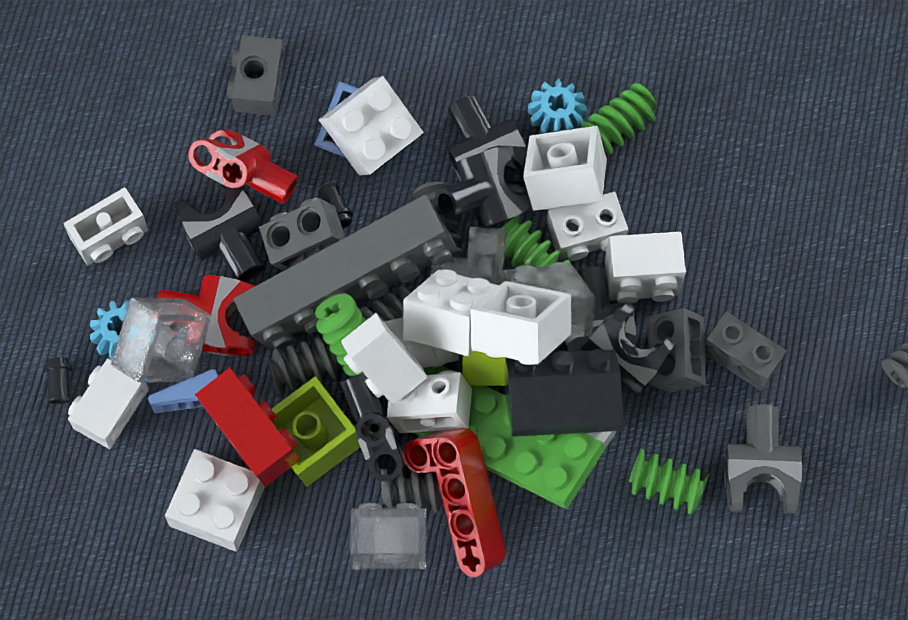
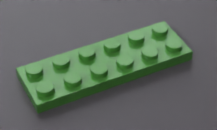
M444 366L423 368L426 375H435L442 371H453ZM470 385L472 396L468 429L472 430L479 439L486 469L568 509L606 449L603 442L585 433L512 437L506 396L486 386L475 387ZM433 431L412 432V433H414V434H416V435L422 437V436H424V435H426V434H428V433H431V432H433Z

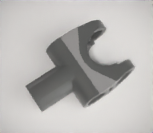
M767 404L748 406L746 408V444H726L725 488L729 509L731 512H742L743 494L746 492L747 487L752 483L764 482L773 486L778 492L780 501H783L784 514H795L802 481L801 447L779 446L778 407Z

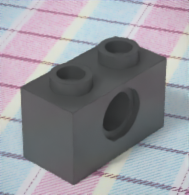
M242 35L240 48L234 47L232 67L236 68L235 78H229L227 98L232 99L235 112L269 116L276 115L285 57L282 39ZM253 72H260L263 74L261 77L257 79H251L247 77L249 74Z

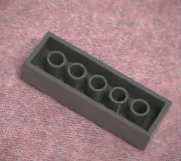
M423 195L233 299L251 336L271 351L273 349L282 350L295 342L294 338L303 333L318 331L316 324L319 318L316 317L315 311L328 298L338 294H348L353 298L355 306L368 298L371 300L380 298L389 291V287L400 281L405 283L415 279L420 275V270L431 264L437 266L445 263L458 248L441 215L428 197Z

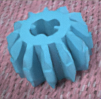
M559 79L555 82V87H551L544 82L541 91L534 90L531 100L533 102L528 104V113L533 115L530 122L532 127L541 126L540 134H545L549 131L558 132L581 128L580 123L583 122L582 117L586 115L587 107L582 104L584 100L582 92L574 93L575 86L573 83L563 88Z
M125 300L121 308H118L116 303L111 301L109 303L110 311L106 312L104 309L98 308L97 314L100 319L91 320L90 326L95 332L90 335V339L93 344H98L97 351L100 355L109 352L110 359L115 362L119 358L120 353H123L126 361H130V351L135 350L137 353L142 354L144 349L140 342L150 341L151 336L146 330L151 327L148 318H142L144 312L141 307L132 309L130 302ZM119 327H124L123 329L125 333L122 335H117L116 329Z

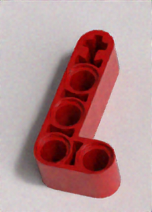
M468 428L433 431L408 442L403 450V459L408 468L417 473L434 471L437 473L460 569L469 577H478L499 566L506 556L505 546L477 435Z

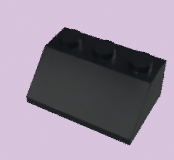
M615 350L558 351L550 353L539 364L533 365L522 364L519 360L505 357L504 390L512 437L624 431L621 374Z

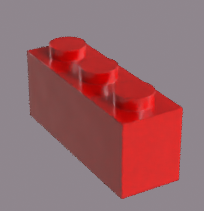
M228 368L195 393V396L255 476L266 487L300 461V458L293 450L298 446V443L286 428L280 432L272 423L278 417L265 400L258 404L252 397L257 390L246 375L243 374L238 378L232 369Z

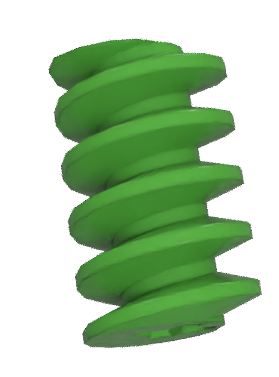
M635 82L630 87V90H625L620 94V98L612 99L609 102V106L604 105L599 109V114H592L588 118V122L583 121L580 124L582 128L598 126L604 151L610 156L614 153L611 142L618 147H622L624 145L622 134L630 140L635 137L632 126L642 132L645 129L643 118L651 124L656 121L653 111L657 109V105L651 93L643 85Z
M517 215L498 231L492 242L493 247L498 250L503 249L502 256L505 259L513 258L511 262L513 268H522L521 276L525 279L532 278L531 286L548 289L562 277L571 262L566 260L558 264L556 261L561 252L556 250L548 254L547 250L552 242L547 240L539 244L537 241L542 232L537 230L529 234L528 231L532 226L531 220L520 225L519 220L521 217Z
M338 294L323 301L316 308L315 315L319 318L316 328L318 332L323 333L324 341L330 344V350L333 354L337 355L336 358L339 364L344 365L343 369L346 375L356 376L357 374L353 372L344 360L348 353L341 340L367 320L362 317L360 309L355 306L356 304L350 295Z
M640 449L629 482L632 483V494L637 495L645 487L646 499L651 500L659 492L660 504L665 505L670 497H673L674 509L678 510L684 502H687L688 514L692 515L700 503L709 474L701 481L700 469L695 468L687 476L686 464L683 463L673 471L672 459L667 458L662 466H659L658 454L655 453L648 461H645L644 450Z

